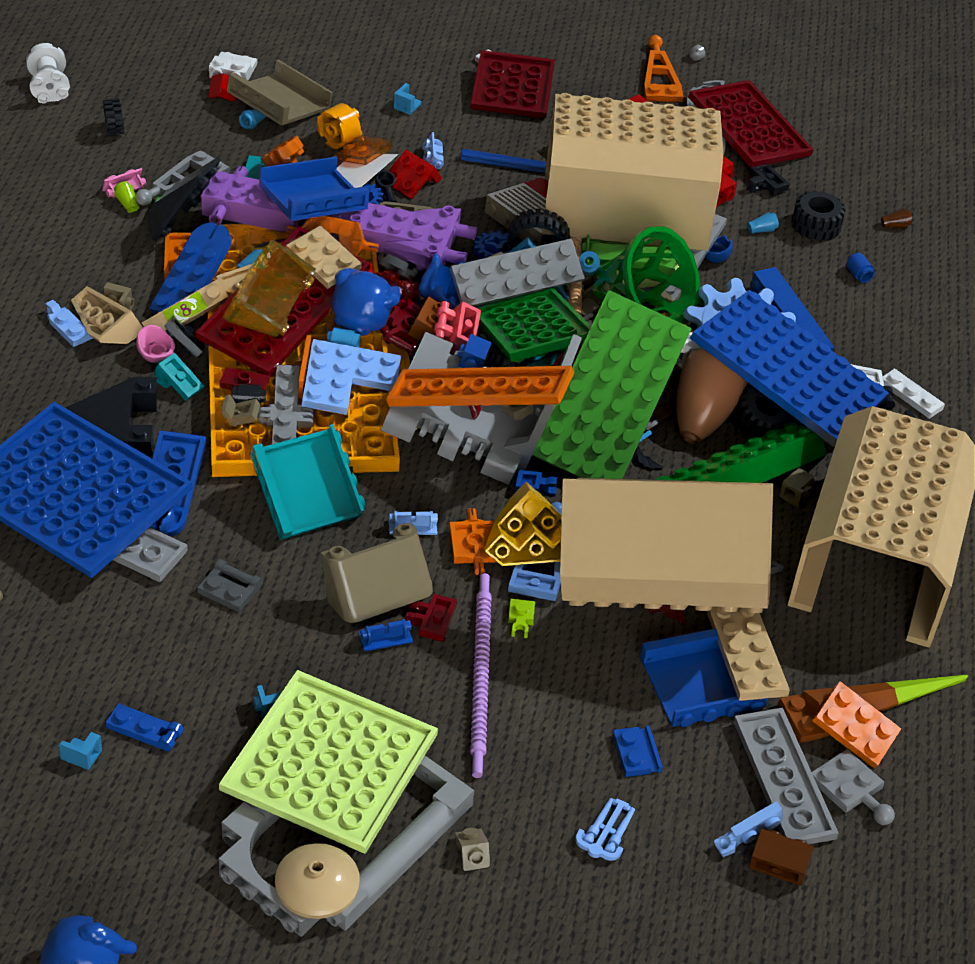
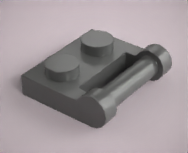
M219 559L214 569L197 587L199 594L240 613L262 586L263 578L257 575L253 577L228 565L227 561ZM224 573L249 586L245 588L237 583H234L222 577L221 575Z

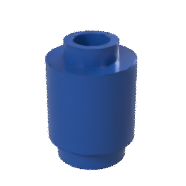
M855 253L849 256L846 267L856 280H860L862 283L870 281L874 277L875 272L874 267L862 253Z

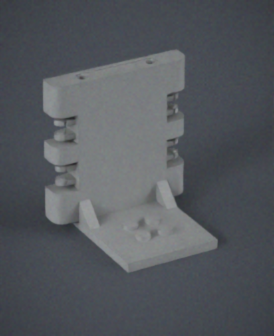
M425 332L409 369L461 368L458 367L461 358L457 356L459 351H456L454 355L450 354L454 343ZM573 334L559 366L572 365L582 337ZM556 404L533 405L535 413L527 415L522 420H513L502 412L501 405H480L481 411L476 419L472 418L469 406H392L389 409L381 431L409 443L416 428L421 429L419 433L421 437H424L429 432L433 434V442L437 443L439 437L443 438L437 455L453 461L459 446L464 447L461 454L467 455L471 450L476 453L475 460L480 461L482 456L486 457L480 473L509 485L516 470L525 471Z

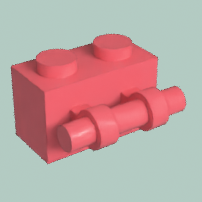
M442 301L437 309L438 322L434 326L435 336L454 343L450 352L455 354L456 351L460 350L462 344H467L471 334L477 336L481 310L463 301L451 310L449 309V302Z

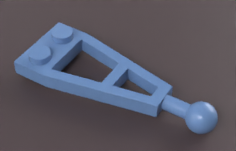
M552 503L551 505L562 514V503ZM554 562V576L526 571L525 568L528 564L516 565L514 567L508 592L556 601L561 585L560 562Z

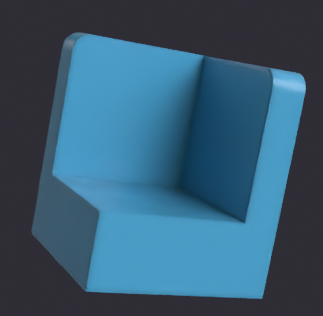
M405 83L394 93V109L410 115L421 105V101L409 94L410 84Z
M91 732L85 741L73 738L70 743L61 741L59 744L60 758L89 770L102 752L101 735Z

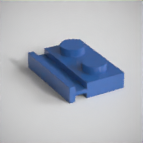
M649 725L643 729L632 727L613 730L612 736L625 777L650 774V772H662L663 766Z

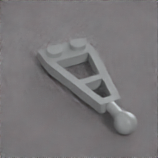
M201 150L186 157L153 182L152 189L139 190L136 193V201L140 205L150 204L153 197L159 194L164 195L175 183L185 178L180 174L186 169L192 167L198 170L215 158ZM221 161L217 166L218 171L229 173L230 167Z

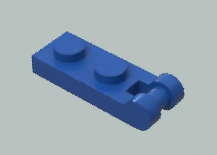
M119 703L106 721V728L168 752L174 747V740L179 738L184 731L182 725L177 722L169 723Z

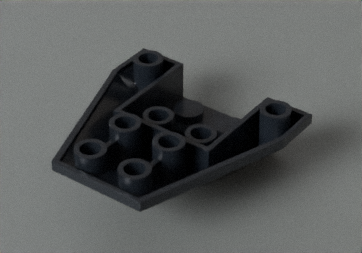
M219 157L175 183L154 203L146 217L152 239L155 242L161 236L167 237L171 232L172 228L170 225L181 209L187 212L191 207L196 208L201 203L202 198L200 196L210 184V179L219 170L217 168L221 161Z

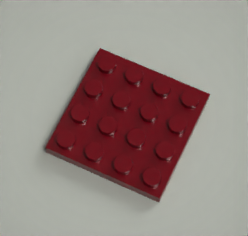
M481 50L471 100V109L546 118L555 59Z

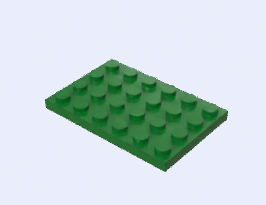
M553 287L475 307L481 310L479 325L511 362H522L526 358L533 356H545L548 352L555 350L564 351L567 349L573 334L582 337L579 345H583L591 328V325Z

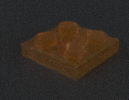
M361 136L353 144L344 146V149L337 153V157L340 161L367 165L392 149L393 146L390 140Z

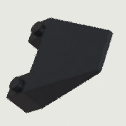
M132 377L65 407L146 456L153 458V425H131L133 411L157 412V377Z

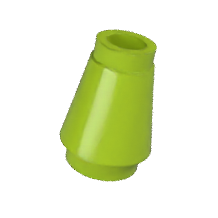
M127 181L118 183L114 187L115 197L128 213L137 211L139 206L133 186Z

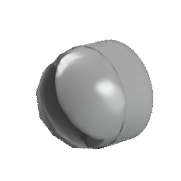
M697 44L691 48L689 56L694 61L701 60L705 57V50L701 45Z

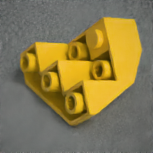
M525 482L509 499L496 518L484 551L502 566L560 562L562 514L538 491Z

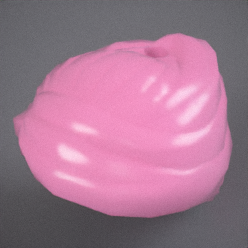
M148 325L139 331L136 347L146 361L160 363L174 353L175 343L164 329L156 325Z

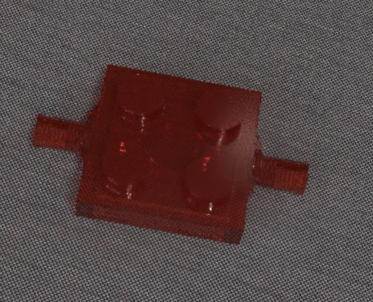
M392 270L375 273L388 281L390 286L400 287L401 296L409 300L421 297L418 288L419 284L410 279L402 280L399 278L400 274Z

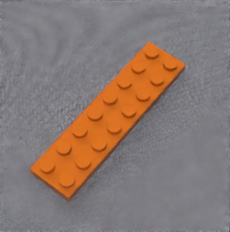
M572 366L402 369L386 400L389 407L554 405L561 403L574 371Z

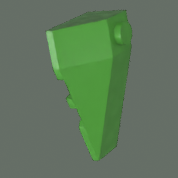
M592 243L590 251L598 255L600 259L599 265H603L620 255L629 244ZM643 245V253H655L658 246ZM666 248L664 253H671V251ZM650 258L639 259L633 262L631 268L642 269ZM662 258L657 270L671 276L676 260Z

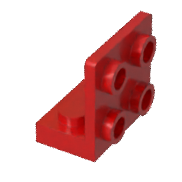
M407 149L404 150L389 170L396 178L393 188L409 199L415 197L426 181L430 182L432 180L435 183H439L442 179L434 166Z

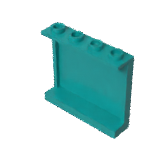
M330 424L327 430L264 447L260 443L253 445L249 454L280 540L355 519L364 512V498L358 494L356 476L350 472L348 454L343 452L340 432L335 430L333 424Z

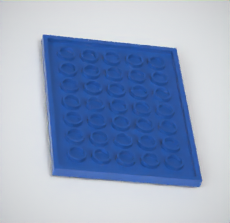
M751 290L745 292L696 329L690 337L692 341L834 447L845 416L871 406L877 407L889 394L881 384L872 381L862 370L853 367L847 359L834 353L828 345L818 341L809 331L803 330L793 319L784 316L775 306L768 304L761 299L759 294Z
M56 402L51 403L0 445V521L90 578H93L193 489L192 482Z

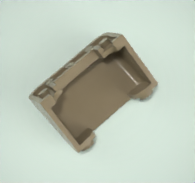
M411 522L400 524L393 530L394 540L353 554L342 546H334L330 550L321 552L327 601L344 621L349 623L359 622L422 600L432 594V581L419 535Z

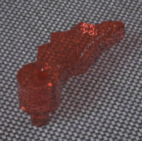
M663 604L660 609H648L652 614L663 612L667 617L675 619L683 625L686 624V618L683 616L684 612L670 609V605Z

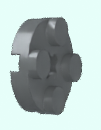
M381 252L377 258L381 269L389 273L395 271L401 279L407 282L415 279L419 272L414 267L412 270L407 268L408 263L388 253L385 256L384 252Z

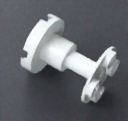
M50 43L35 45L26 57L28 71L33 75L30 82L32 95L37 98L38 102L43 104L65 99L68 96L70 83L67 76L63 74L66 67L64 52L59 47L58 49L53 47Z

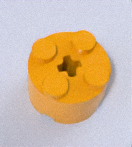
M344 103L337 104L323 111L317 118V129L320 136H324L327 140L325 143L333 149H339L362 136L359 112Z

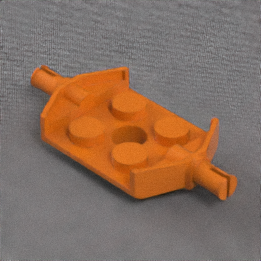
M320 216L308 218L302 228L309 232L321 226L330 235L336 233L339 236V243L350 253L358 257L365 250L378 252V249L371 248L370 246L379 248V244L365 240L359 222ZM290 225L287 226V229L296 230L298 228ZM286 230V234H292L294 232Z

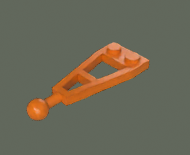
M652 35L648 40V45L653 50H650L644 84L645 99L648 101L683 102L682 85L666 52L660 51L663 43L662 38L658 35ZM654 60H661L663 65H653ZM651 75H668L671 85L650 84Z

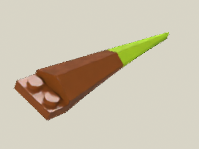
M968 675L847 687L879 712H882L920 696L964 682ZM833 688L804 690L802 694L781 697L779 699L778 706L784 709L799 743L821 739L830 735L812 720Z

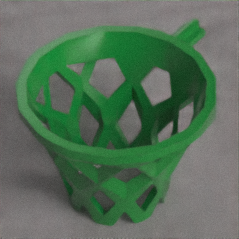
M664 226L648 227L636 234L620 255L600 266L594 273L599 279L592 286L593 296L604 300L607 293L600 289L607 282L611 285L610 291L617 294L621 292L627 299L640 305L646 301L653 306L657 305L658 308L651 310H663L669 315V318L682 324L688 321L683 316L685 308L689 306L697 307V305L700 307L705 306L703 299L698 293L700 277L694 255L683 238L672 229ZM657 239L661 240L655 253H643V245ZM667 245L671 253H664ZM650 258L642 269L631 268L633 262L639 259ZM662 258L676 260L679 267L671 276L657 270ZM619 267V273L617 275L616 270ZM646 278L661 282L648 292L638 288ZM672 285L681 290L680 299L668 303L661 294Z

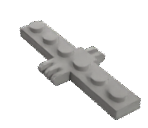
M297 365L277 366L275 404H270L268 407H260L258 412V422L267 423L268 426L273 427L272 444L296 438L297 428H311L313 426L314 409L298 405L299 366Z

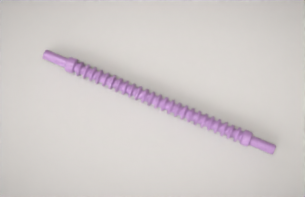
M486 573L480 575L479 593L476 595V641L474 648L473 715L470 754L473 756L472 776L475 778L483 776V756L486 754L487 691L489 684L488 663L490 656L489 635L492 596L489 593L490 576Z

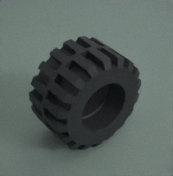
M824 191L805 192L796 200L791 221L792 227L795 228L797 233L800 232L801 236H807V239L810 240L812 238L816 239V241L821 239L828 241L829 238L834 239L835 236L840 234L846 207H844V203L838 197L833 196L831 193L828 194Z
M750 383L744 388L737 406L732 411L733 415H735V423H739L738 428L740 431L744 430L746 436L751 435L753 437H762L769 430L781 429L784 427V424L789 423L792 419L790 413ZM756 405L765 407L771 416L762 413Z

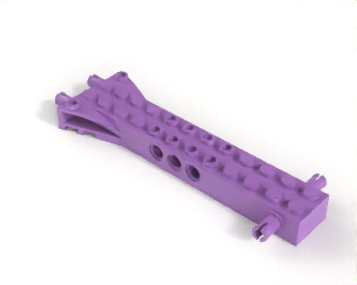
M237 166L233 174L218 171L210 179V184L201 195L202 215L209 216L210 223H215L218 220L217 226L224 219L286 233V230L295 231L287 229L288 225L302 227L308 220L307 218L291 221L259 187L260 180L246 177L248 170L244 166H242L241 170V166ZM368 203V209L326 215L359 222L365 240L379 244V248L370 246L371 248H376L379 253L384 252L385 255L387 253L406 263L408 261L416 264V269L420 271L428 268L434 254L440 256L441 265H445L446 262L459 264V262L466 261L467 252L451 250L457 236L475 240L477 234V227L460 224L461 209H455L449 205L439 209L410 212L404 209ZM336 233L331 234L339 242V236Z

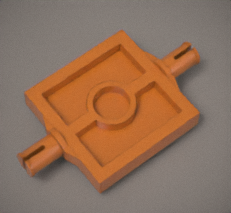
M471 508L466 511L468 520L450 522L449 525L453 563H473L475 574L479 575L480 570L481 575L485 573L483 563L497 562L484 551L495 521L477 519L476 509L473 508L471 512Z

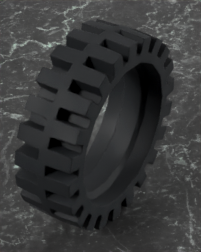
M537 208L535 212L532 209H528L527 214L525 211H522L510 223L507 237L508 249L511 251L522 242L519 233L525 229L532 227L544 228L557 235L559 241L570 239V228L566 221L563 222L564 218L561 216L557 218V213L555 212L550 215L549 210L545 209L543 213L541 209Z

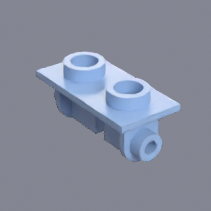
M432 132L422 145L424 150L423 160L439 170L444 166L442 156L443 144L440 140L434 139V132Z
M394 511V513L389 514V533L393 535V530L398 525L411 522L417 529L418 535H437V513H433V511L416 512V516H411V512Z

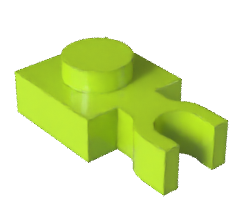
M511 599L508 623H514L512 626V637H515L516 630L524 631V638H528V625H533L535 601Z

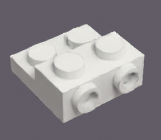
M221 52L219 56H214L209 65V78L218 74L229 76L231 73H237L246 80H249L257 66V59L230 52Z

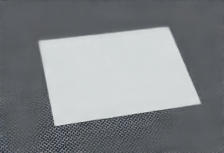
M354 153L337 167V171L354 188L362 187L399 154Z

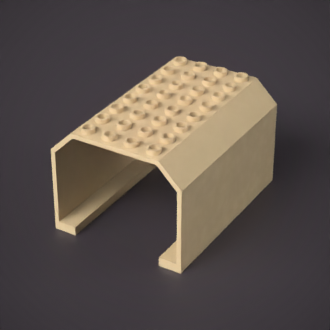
M555 94L545 168V179L549 180L545 209L549 210L550 215L555 212L557 213V218L559 216L564 218L563 222L566 221L570 228V237L587 238L588 234L590 239L631 243L633 237L645 228L664 226L672 229L683 238L689 249L708 251L723 164L720 111L713 108L698 109L693 106L679 107L672 104L659 105L652 102L621 101L608 97L601 99L592 98L588 95ZM542 228V234L555 235L550 230ZM657 239L647 245L659 246L661 240Z
M874 406L845 416L805 540L788 606L807 612L812 611L834 539L925 565L906 641L930 648L952 587L975 491V444L966 432Z
M606 478L563 479L560 562L562 601H569L571 606H584L587 602H594V606L609 607L612 603H619V607L634 608V606L640 603L645 604V608L660 609L663 604L670 605V609L685 610L688 605L696 606V610L711 611L713 606L721 607V611L737 612L738 607L747 608V612L762 613L764 608H768L770 600L773 483Z

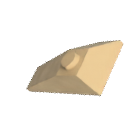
M88 286L71 299L88 335L100 343L128 344L137 338L139 331L143 328L131 310Z

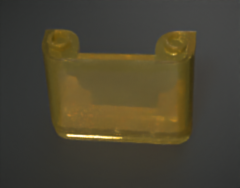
M271 239L253 262L222 318L229 323L277 337L279 334L283 336L289 327L287 316L300 292L304 288L309 289L315 278L312 275L316 268Z

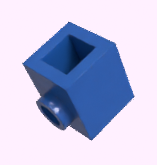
M471 334L467 344H462L457 354L458 357H461L458 367L482 368L492 342Z

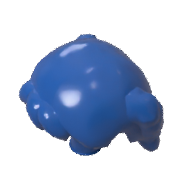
M434 254L419 284L420 295L426 300L429 296L438 302L447 301L449 302V308L453 310L460 304L450 268L441 265L440 256Z
M344 268L338 271L334 277L336 287L332 297L335 324L344 327V329L354 330L356 333L361 334V336L368 335L371 331L382 329L388 321L392 307L398 305L400 301V287L390 286L383 277L369 271H360L352 268Z
M75 915L60 919L49 932L41 950L40 964H118L119 954H134L137 951V945L133 941L123 939L120 934L103 924L94 922L90 916Z

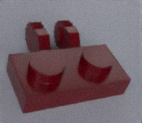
M433 594L430 604L421 601L410 603L409 610L411 611L406 613L404 619L405 621L410 620L411 625L420 627L419 636L443 642L457 606V599Z

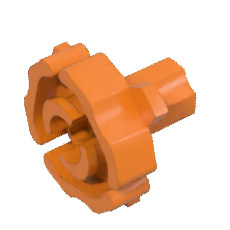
M294 136L268 152L269 155L265 154L260 159L265 167L298 162L296 157L304 153L302 148L304 145L298 136Z

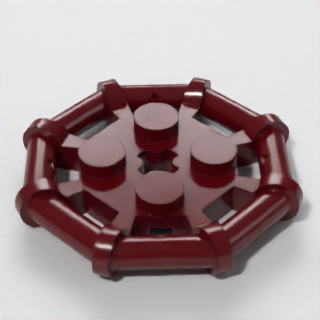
M410 297L400 299L398 305L393 306L391 309V314L387 321L390 327L388 328L385 325L380 329L384 337L383 340L386 343L390 342L408 352V355L412 357L415 356L421 342L408 335L422 306L413 302Z

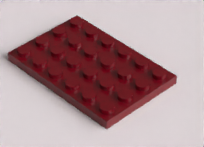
M750 80L691 90L688 94V98L698 109L713 108L720 111L722 136L751 168L763 164H773L807 157L813 153L814 149Z

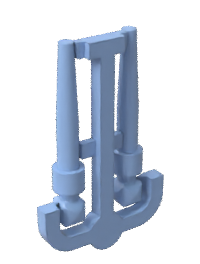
M610 798L594 824L589 827L587 834L584 833V830L579 829L576 835V844L588 851V854L593 858L602 857L609 861L617 860L623 852V848L618 845L635 809L629 806V803L620 799ZM611 805L617 806L607 825L602 824ZM622 809H624L628 813L616 831L612 827ZM599 829L603 830L597 842L593 843L594 838H596L598 833L600 832ZM610 833L612 836L603 850L602 844Z

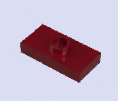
M226 367L219 384L220 388L233 390V385L239 386V383L259 384L262 389H267L270 375Z

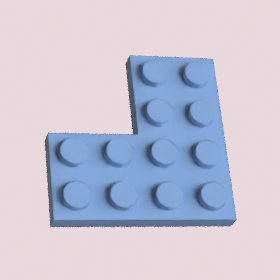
M313 339L301 407L347 415L351 385L391 391L399 376L401 356Z

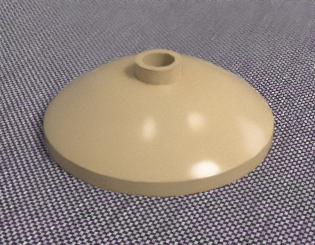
M308 844L294 849L282 859L275 875L276 892L283 905L299 916L312 919L328 918L344 911L356 898L360 885L359 871L353 859L343 850L328 844Z

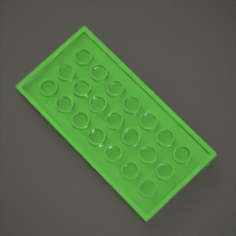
M608 290L572 367L574 371L573 377L561 403L556 404L532 456L579 478L622 479L692 328Z

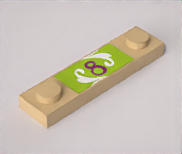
M219 279L145 320L142 324L144 327L156 325L166 331L164 325L174 316L185 326L223 304L229 296Z

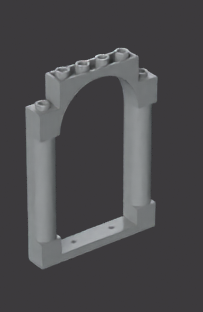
M424 756L414 775L437 791L433 795V802L359 873V890L351 905L341 913L328 917L326 920L332 926H339L346 931L473 805L474 790L427 756ZM243 802L222 821V838L231 848L219 858V875L227 884L232 883L238 887L246 899L256 901L265 914L268 916L274 915L279 919L287 931L295 932L302 937L319 919L302 917L287 909L280 901L276 888L261 878L251 861V852L256 841L280 817L252 804Z

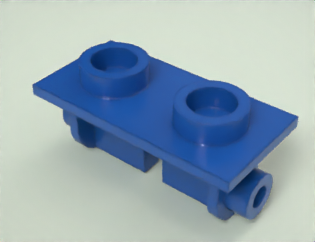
M401 619V621L388 623V626L383 624L370 627L365 626V629L358 631L364 652L413 643L409 631L411 630L410 620L405 621V619Z

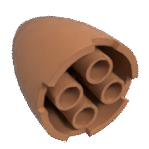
M693 350L686 357L677 388L676 414L678 428L683 440L691 444L702 441L723 424L737 406L739 398L748 384L746 380L706 350Z

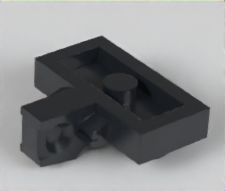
M768 164L750 167L749 174L753 178L749 179L747 189L751 193L760 191L762 188L763 190H769L774 195L789 189L790 183Z
M174 316L164 325L166 333L172 339H178L183 344L182 348L186 353L197 357L203 352L205 346L192 334L194 329L189 324L184 326Z

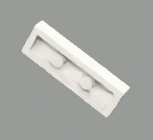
M896 369L883 376L884 386L892 387L895 395L929 419L943 410L945 405L943 402Z

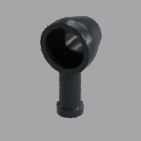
M382 170L375 177L376 188H381V193H385L387 202L397 203L392 191L396 178L392 172Z

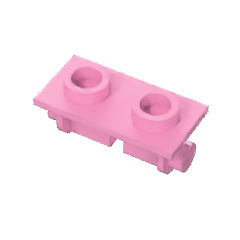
M142 168L137 170L131 169L118 176H109L104 180L102 191H106L108 197L115 198L114 187L124 181L129 182L133 186L134 191L143 189L146 186V180L141 178Z

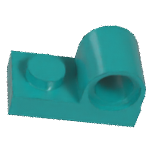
M175 353L160 362L154 371V377H157L159 385L164 388L172 385L185 401L200 392L204 387Z

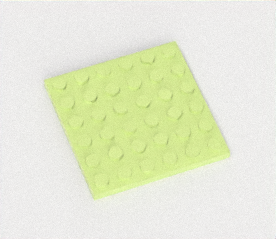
M297 670L219 783V790L366 854L436 738L438 728Z

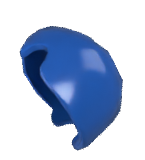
M726 235L717 237L709 252H707L705 259L713 263L726 261L732 253V240L729 241Z

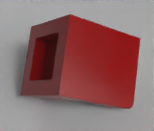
M218 74L212 76L208 98L220 97L230 102L235 101V96L227 92L228 75Z

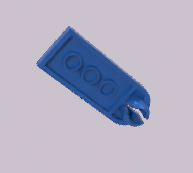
M205 223L192 232L149 308L152 313L158 314L211 283L232 244V237L225 226L221 224L217 226L216 223Z
M159 431L152 459L191 481L193 489L152 524L150 528L158 530L159 527L161 533L170 537L179 534L185 528L206 445V436Z

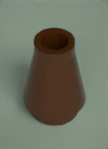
M902 208L886 216H881V224L883 228H907L908 225H912L911 212L909 209L905 210Z

